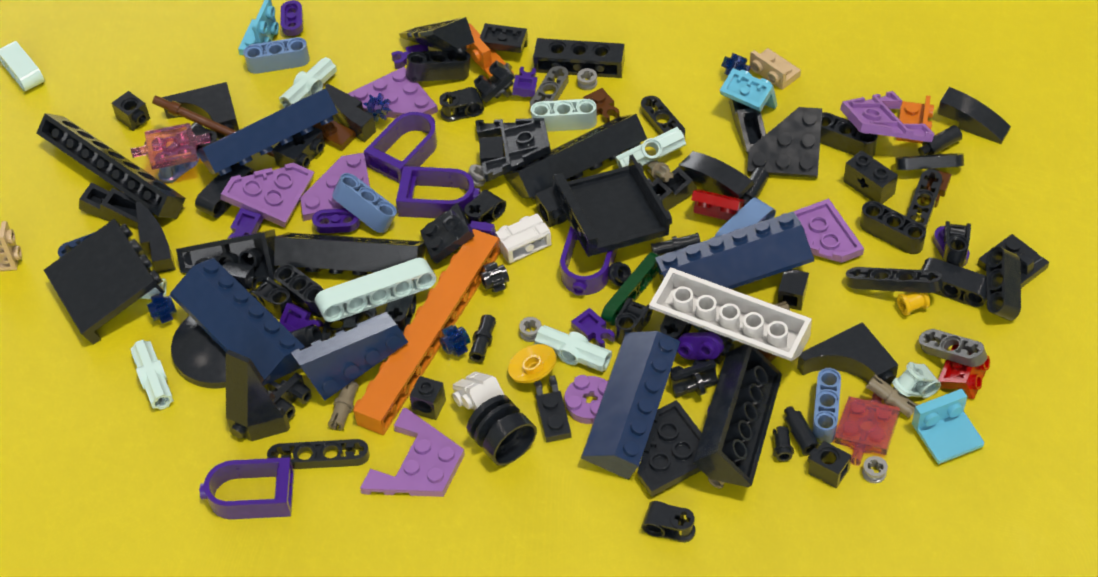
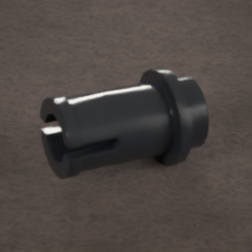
M785 426L776 427L772 431L775 444L773 454L779 461H788L794 454V448L790 444L789 429Z

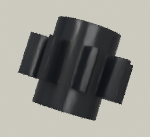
M497 262L484 265L485 271L480 273L484 288L486 290L491 289L495 293L506 289L504 283L509 282V276L503 264L498 266Z

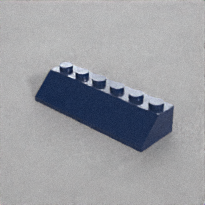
M324 88L197 150L196 153L211 174L218 172L219 176H222L232 171L231 165L239 162L240 166L253 160L252 155L259 152L262 156L273 150L272 145L280 142L282 146L294 140L292 135L298 132L304 135L313 131V125L319 122L323 126L333 121V115L337 114L338 111L327 89Z
M792 211L673 252L665 253L655 257L661 282L671 267L720 286L734 289L814 262V257L803 226L795 212Z
M214 258L194 265L171 291L170 296L225 352L229 349L252 360L264 379L262 382L263 386L301 368L291 352L296 349L301 351L305 349V346Z
M659 331L625 333L581 459L626 479L632 476L640 464L680 344L679 340Z

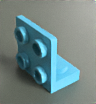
M264 0L256 19L251 20L238 48L240 55H244L243 52L247 46L270 42L273 40L274 35H277L279 24L276 22L275 7L272 6L271 0Z
M733 68L720 88L721 95L760 112L764 105L776 109L778 105L772 83L764 78H755L745 70L739 71Z
M963 389L915 406L912 425L938 464L984 446L983 439L964 412L967 395Z

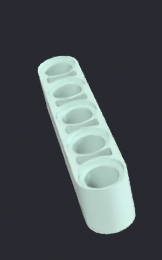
M415 258L322 290L316 295L315 303L324 320L334 322L427 290L435 284L436 275L424 258Z

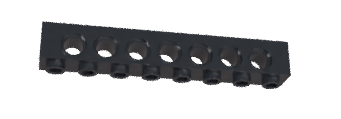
M44 114L36 134L136 202H141L158 217L177 219L186 199L184 196L66 117Z

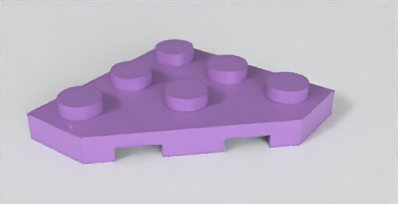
M405 67L347 93L362 101L365 112L379 113V116L397 118L408 112H421L429 115L438 112L437 105L416 81H411L406 77Z
M364 153L341 156L301 196L304 221L312 220L313 215L319 210L344 208L332 196L333 190L342 174H353L370 187Z
M290 163L285 164L283 168L275 170L268 168L255 171L253 175L233 176L222 191L220 199L239 208L261 214L264 219L285 228L300 202L301 196L312 181L314 171L298 164Z
M830 199L794 211L803 226L813 255L841 263L863 255L864 247Z

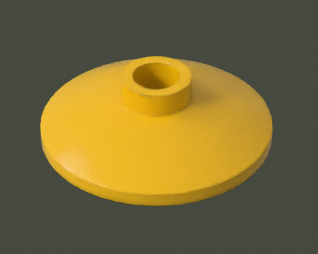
M545 344L528 346L516 353L511 359L508 366L509 375L518 383L538 381L548 375L554 368L557 360L556 353L550 346Z

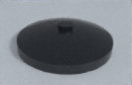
M191 316L187 317L176 330L171 344V354L178 372L187 381L197 386L213 389L226 388V352Z

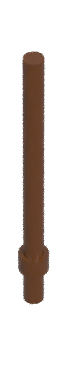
M157 95L153 98L152 104L168 110V113L176 117L178 115L224 136L236 132L229 127L182 107V104L176 101L170 102ZM273 150L266 153L267 155L274 157Z

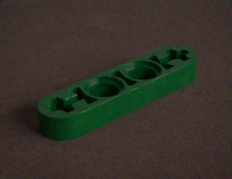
M650 252L609 300L601 314V318L605 322L614 326L615 319L622 310L625 301L631 297L635 302L659 273L655 257L660 255Z

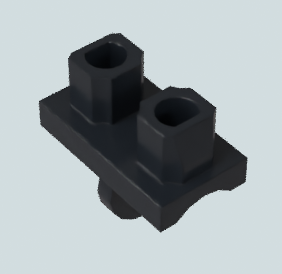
M495 61L489 68L493 76L487 79L483 75H479L474 80L475 87L480 92L481 99L485 103L494 96L499 98L503 94L508 98L512 95L509 88L514 84L512 80L515 78V75L511 70L512 66L508 62L503 65Z
M713 359L708 361L695 360L690 367L676 366L671 368L670 371L675 397L694 391L701 396L705 394V388L718 383L716 363Z
M297 372L288 381L283 380L280 384L273 381L268 384L269 391H272L276 397L273 400L277 408L282 407L288 421L296 412L292 403L297 400L302 404H306L312 398L311 390L304 384L302 375Z

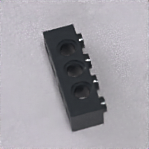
M537 38L533 55L534 68L536 73H548L552 67L562 66L568 70V75H577L580 70L590 68L596 71L597 77L622 78L625 62V44Z

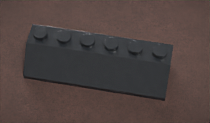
M637 114L620 116L552 149L551 153L504 174V177L521 198L535 200L536 193L553 186L554 174L563 173L565 179L575 180L583 176L582 171L588 168L590 171L603 166L602 161L608 158L610 161L615 160V157L622 154V151L641 145L640 142L646 140L647 137Z
M285 233L275 237L274 266L290 264L295 268L304 267L306 272H320V269H329L328 273L342 274L343 270L352 271V275H367V272H377L415 258H424L426 245L424 241Z
M743 344L726 354L693 463L710 479L744 487L752 486L782 378V373L757 348L747 344Z

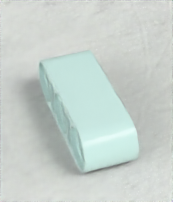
M17 41L0 48V61L24 92L45 82L39 68Z
M590 99L540 101L531 106V118H544L547 132L591 129L597 124V106Z

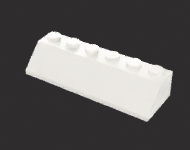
M671 267L649 304L650 309L790 361L801 355L811 334V318Z

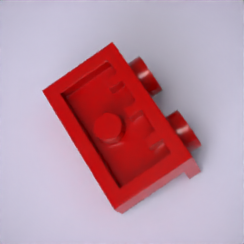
M700 189L693 191L691 199L695 201L694 213L727 221L744 205L743 199Z
M953 345L951 351L957 349L959 345ZM987 355V360L977 367H970L946 360L938 379L941 383L940 388L964 389L969 399H975L978 390L982 387L985 372L990 367L989 356Z

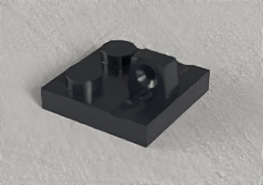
M458 203L420 230L429 255L436 264L475 236L463 208Z
M1013 234L996 245L1019 256L1021 288L1049 266L1048 260L1041 257ZM988 252L978 259L977 264L985 271Z

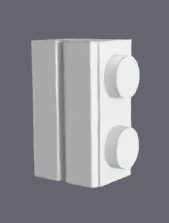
M538 213L532 216H525L519 222L510 226H502L495 232V236L499 238L500 252L508 264L552 245L550 229L543 223Z
M476 371L466 376V380L461 379L454 383L452 387L454 390L452 396L459 407L464 406L468 410H476L488 399L497 395H504L496 377Z

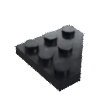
M798 107L751 146L748 154L747 174H752L755 168H762L769 175L817 178L822 108Z
M677 400L657 410L642 461L638 468V479L651 497L701 471L693 463L702 433Z

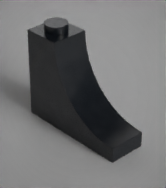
M227 82L161 97L170 102L176 101L182 104V107L235 131L239 130ZM164 109L167 119L182 117L171 115L168 113V110ZM215 132L217 134L218 139L226 137L218 132Z
M861 322L803 351L798 357L797 369L802 375L825 368H832L853 374L867 383L876 374L890 385L896 378L898 363L865 324Z

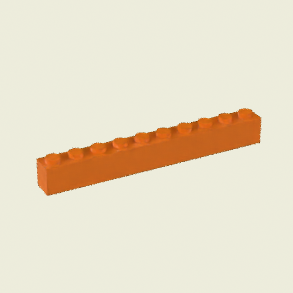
M473 229L472 231L475 236L463 244L458 253L452 256L450 265L446 271L440 274L437 285L429 291L423 306L417 309L414 320L405 327L403 335L408 343L392 353L387 361L382 362L379 373L374 380L369 382L366 393L362 399L357 400L353 412L357 425L381 435L386 433L411 394L419 376L423 375L482 283L480 273L485 271L483 266L495 262L500 255L498 237Z

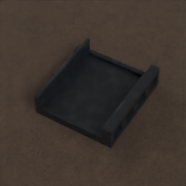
M633 154L629 155V166L568 182L563 173L553 175V193L588 257L669 235V228L672 224L671 214L663 207L660 195H656L651 180L646 178L642 164L636 161Z
M115 219L44 269L45 274L80 333L93 345L101 340L96 331L153 288L156 287L161 294L165 293L160 285L163 282L162 278L155 270L151 271L150 267L153 264L145 254H140L143 249L135 239L131 240L130 237L133 235L131 230L125 223L120 225Z

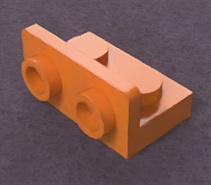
M926 95L925 104L902 101L899 120L903 124H926L931 130L932 121H928V118L933 117L934 105L930 104L931 96ZM896 137L898 141L923 143V141Z

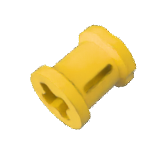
M912 292L906 295L901 293L897 297V304L901 313L907 316L913 310L929 308L930 299L927 293Z

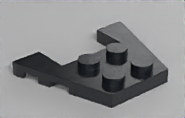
M544 118L516 119L514 123H503L502 119H495L494 123H484V120L475 121L478 138L502 135L506 156L482 162L486 182L551 153Z

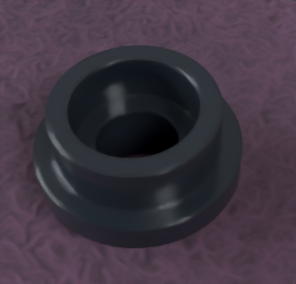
M622 262L611 264L608 270L611 283L618 287L622 286L631 275L629 266Z

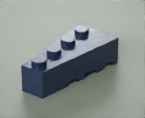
M384 312L356 324V327L351 330H341L334 333L335 336L325 341H315L311 343L310 347L301 351L296 349L291 354L325 401L407 344L408 341L387 312Z

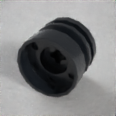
M497 395L482 403L473 412L466 427L469 436L480 447H483V451L497 465H507L520 458L530 448L537 435L536 426L523 413H520V409L506 395Z

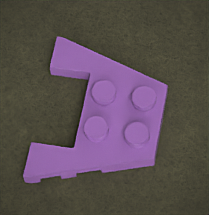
M893 91L886 92V95L883 97L880 94H875L869 100L861 97L842 101L840 110L861 133L932 142L934 133L926 124H903L892 113L890 109H900L902 100Z
M403 408L394 424V429L396 432L415 437L416 439L395 477L370 469L360 487L361 493L371 495V492H384V495L410 493V496L444 497L465 456L464 449L413 412Z

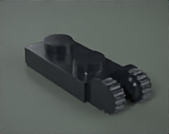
M555 375L549 376V386L552 393L543 394L542 382L540 380L535 381L536 403L546 442L572 438L562 394L558 390Z

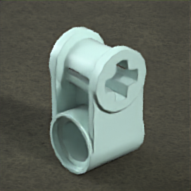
M909 362L903 374L892 381L894 387L907 397L928 398L934 395L941 387L940 381L925 364H915L913 362Z

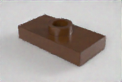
M331 121L323 126L320 122L313 125V127L322 130L325 143L342 151L356 137L354 130L335 121Z

